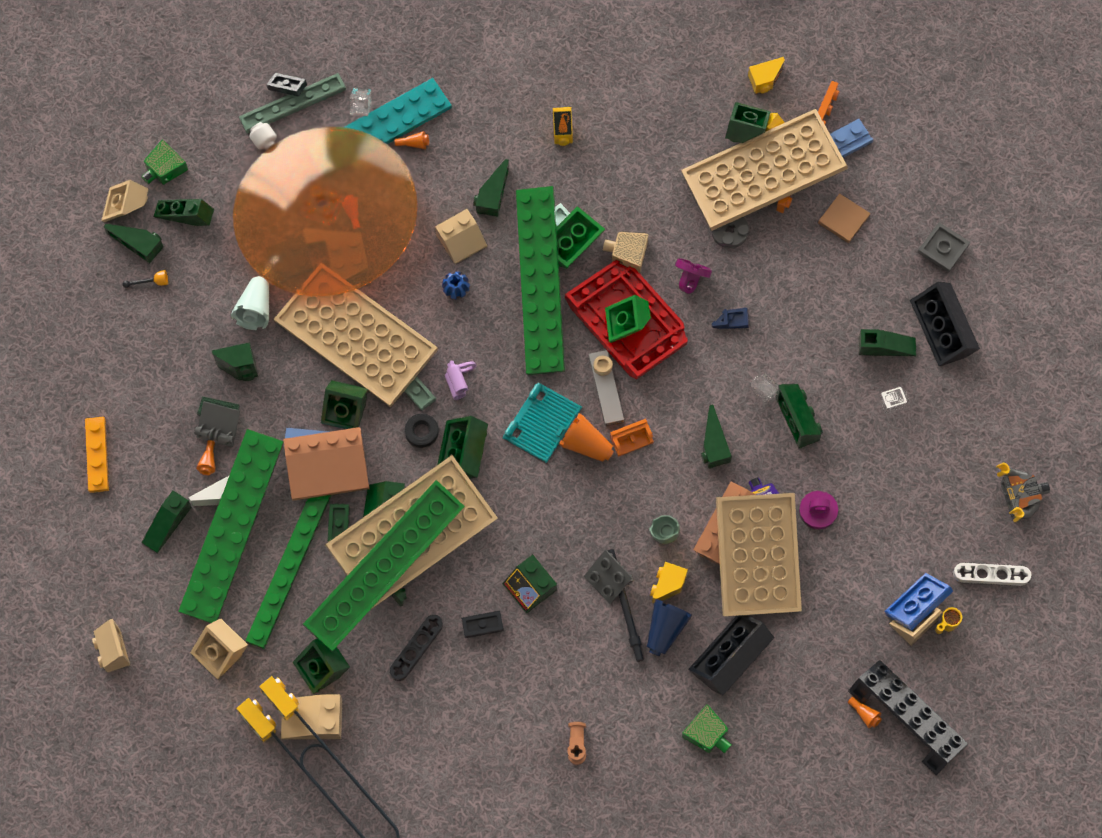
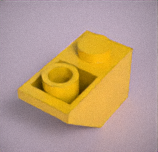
M665 562L664 567H659L656 578H659L658 584L653 585L650 596H653L652 603H655L656 599L663 601L681 593L688 569Z

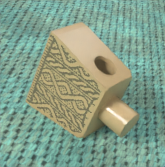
M619 232L616 242L605 240L603 251L613 253L612 262L618 260L620 261L619 264L626 267L631 266L640 273L648 244V234Z

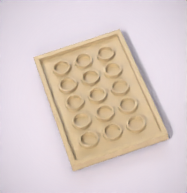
M795 493L716 497L723 616L802 611Z

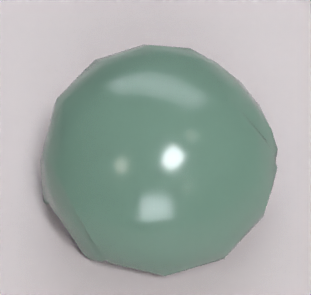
M662 515L653 520L649 531L653 539L658 543L670 544L677 539L680 525L672 516Z

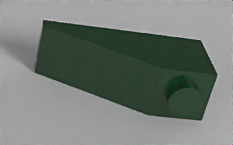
M505 159L479 189L478 196L475 195L473 206H476V213L499 216L509 172V160Z
M111 224L103 226L109 236L149 264L164 247L161 242L162 238L155 232L150 233L144 229Z
M713 404L709 406L703 452L701 453L702 461L704 464L707 463L709 469L730 463L732 458Z
M172 490L161 505L141 543L158 554L192 508L189 500Z

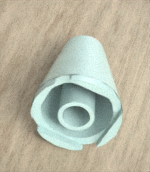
M258 276L251 279L232 310L231 318H235L237 320L236 324L245 329L257 330V327L264 329L268 325L269 282L264 277Z

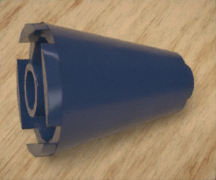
M656 599L647 647L650 648L649 653L659 657L661 653L665 655L691 619L692 614Z

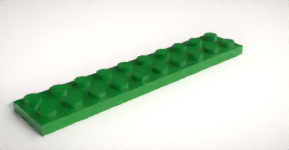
M554 187L516 190L526 374L536 375L565 372Z
M249 429L246 430L178 612L208 623H213L219 619L284 441Z
M435 480L302 625L332 652L465 506Z

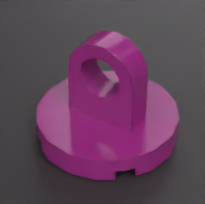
M682 258L677 259L675 263L676 267L683 269L679 281V289L687 294L692 293L696 289L700 276L711 277L712 270L701 264H693L689 260Z
M810 492L804 496L800 503V518L810 528L826 529L837 518V502L827 492Z

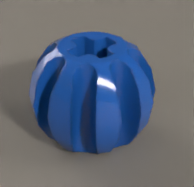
M455 271V274L448 273L445 276L446 279L442 281L443 292L446 296L451 295V299H456L458 296L461 298L466 296V292L469 291L470 287L469 279L466 275H461V272Z

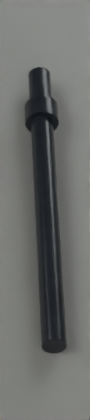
M614 549L607 550L617 560ZM624 588L619 594V599L630 636L628 639L629 644L633 648L636 662L644 660L641 650L642 642L640 636L637 635Z

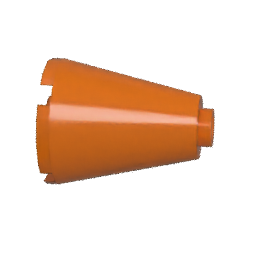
M580 413L568 428L563 440L559 443L565 449L601 462L605 459L608 461L614 453L612 450L613 445Z

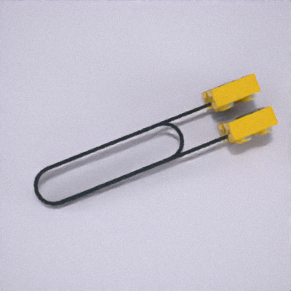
M271 676L259 686L261 693L286 721L293 715H296L321 743L307 746L301 753L300 762L275 735V721L269 715H263L262 706L255 699L251 701L248 698L236 708L239 715L263 742L271 736L276 739L361 838H365L364 835L304 767L303 757L310 748L320 747L326 750L394 828L396 838H400L399 830L392 820L301 717L297 706L299 701L292 693L288 695L284 691L286 686L278 677L274 679Z

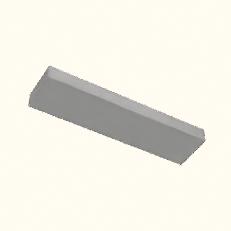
M608 351L590 353L589 360L605 426L624 422L613 372L611 371L608 375L601 376L594 371L595 359L599 356L609 357Z

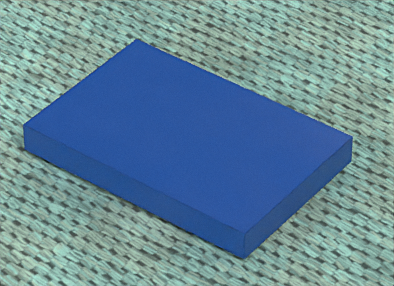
M925 573L884 612L887 617L912 631L953 590L949 585Z

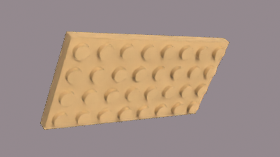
M814 109L681 171L711 231L848 168L819 113Z
M323 263L316 268L274 318L277 324L359 385L368 389L370 393L390 408L438 351V347Z
M453 455L325 544L326 548L348 576L435 480L465 506L372 609L498 519Z

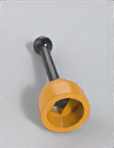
M166 270L157 272L154 278L131 282L126 280L122 285L124 288H128L130 285L155 282L159 286L168 285V275Z

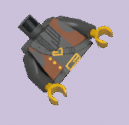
M1006 463L997 465L996 468L1001 470V472L997 473V476H1006L1002 478L1000 484L1011 517L1016 516L1013 521L1017 522L1019 519L1031 518L1039 509V505L1042 502L1041 495L1050 493L1048 482L1037 484L1034 475L1010 468Z

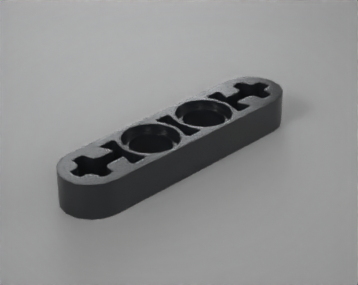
M430 615L425 619L391 665L390 675L395 681H402L409 675L442 630L443 622L438 615ZM435 620H437L438 627L434 626L430 630L431 634H433L432 636H430V634L427 632L431 627L429 622H434ZM420 635H425L428 641L426 644L420 645L417 643V638ZM408 651H414L416 658L408 661L405 658V654ZM400 660H403L405 664L410 665L408 668L406 665H404V667L402 668V675H395L396 673L394 669H400L403 665L402 662H400Z

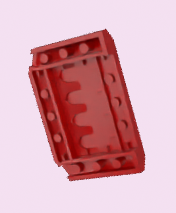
M615 260L566 293L565 299L570 309L625 372L637 380L687 345L688 339L685 335V327L682 320L635 268L631 266L626 267L619 264L620 261ZM633 295L649 301L651 318L643 329L610 343L605 308Z

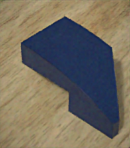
M738 308L729 309L728 311L725 309L716 322L712 323V327L717 329L749 328L748 309Z

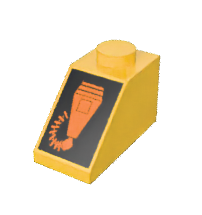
M784 57L749 67L748 77L755 94L759 92L766 93L774 87L784 68Z
M571 107L553 108L554 144L565 146L573 143Z

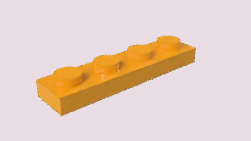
M105 417L86 418L89 493L109 491Z

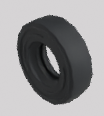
M420 413L408 419L404 432L406 439L411 445L417 448H425L431 446L436 441L439 428L433 417ZM420 424L426 425L429 428V433L425 437L416 436L414 433L416 426Z

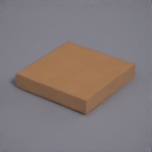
M839 193L820 218L818 224L847 243H850L869 218L870 213Z

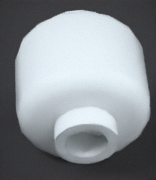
M260 122L250 129L249 137L259 150L264 148L269 150L275 145L274 141L277 135L268 123L263 124Z

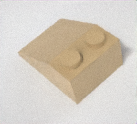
M340 694L296 698L299 701V705H297L298 713L320 739H341L342 698ZM293 715L288 721L282 717L281 739H316L296 715Z

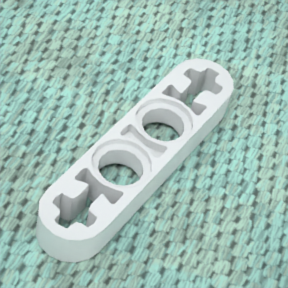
M959 563L954 568L953 576L955 580L963 583L1022 586L1026 585L1031 579V572L1024 566ZM961 568L964 569V572H971V570L974 569L973 578H971V574L968 573L965 574L964 577H961V574L957 572H959ZM984 569L987 572V577L984 579L979 578L977 570ZM997 571H1005L1007 578L1004 580L999 579L996 574ZM1011 571H1013L1012 575H1019L1020 572H1023V575L1027 576L1023 580H1020L1019 576H1014L1013 580H1010Z

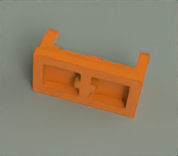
M646 419L610 432V439L618 457L654 443L653 435Z

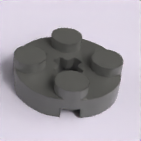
M741 217L713 230L712 237L722 247H739L747 239L749 232L748 223L744 217ZM727 227H733L734 233L726 232Z

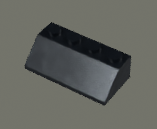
M936 282L910 300L938 366L967 358L980 349L951 283Z
M748 615L735 616L688 670L711 690L723 696L775 637L763 622Z

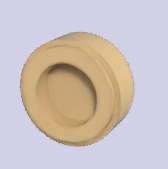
M599 356L595 359L594 371L598 375L605 376L612 371L613 363L609 357Z

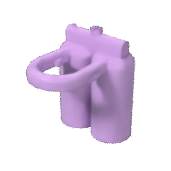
M450 361L447 364L448 369L445 378L454 400L466 396L465 392L468 390L463 373L469 372L476 367V363L473 361L455 365L454 361Z

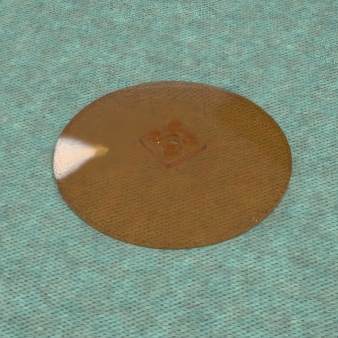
M322 127L305 130L271 146L252 164L245 174L234 202L233 226L235 237L242 254L250 266L261 277L276 287L306 296L338 295L353 291L372 282L385 273L399 259L407 247L415 228L418 209L417 193L406 164L390 146L378 138L362 131L343 127ZM321 200L327 201L325 206L320 207L317 205Z

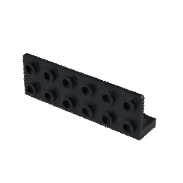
M881 660L877 661L862 674L848 690L861 704L867 702L873 695L931 751L922 760V763L936 776L967 745V742Z

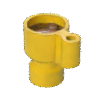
M953 607L947 608L941 616V623L935 629L936 633L942 634L944 630L949 632L957 628L962 621L960 610Z

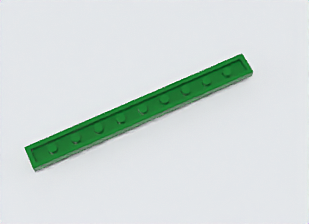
M331 495L307 499L245 640L246 643L265 649Z

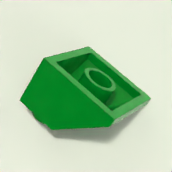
M633 295L605 308L609 342L613 343L643 329L651 318L649 301Z

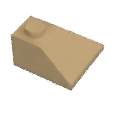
M132 180L110 187L102 221L106 222L144 206L148 198V188Z

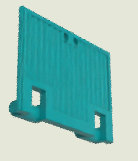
M538 382L529 393V397L514 420L509 424L502 438L547 463L582 409V406ZM540 391L545 394L542 401L536 399ZM516 428L522 431L518 438L512 436Z

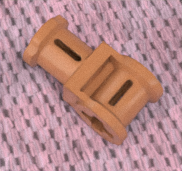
M572 722L568 724L570 728V746L567 752L570 762L579 765L586 759L584 747L586 723ZM575 750H579L578 757L574 756Z

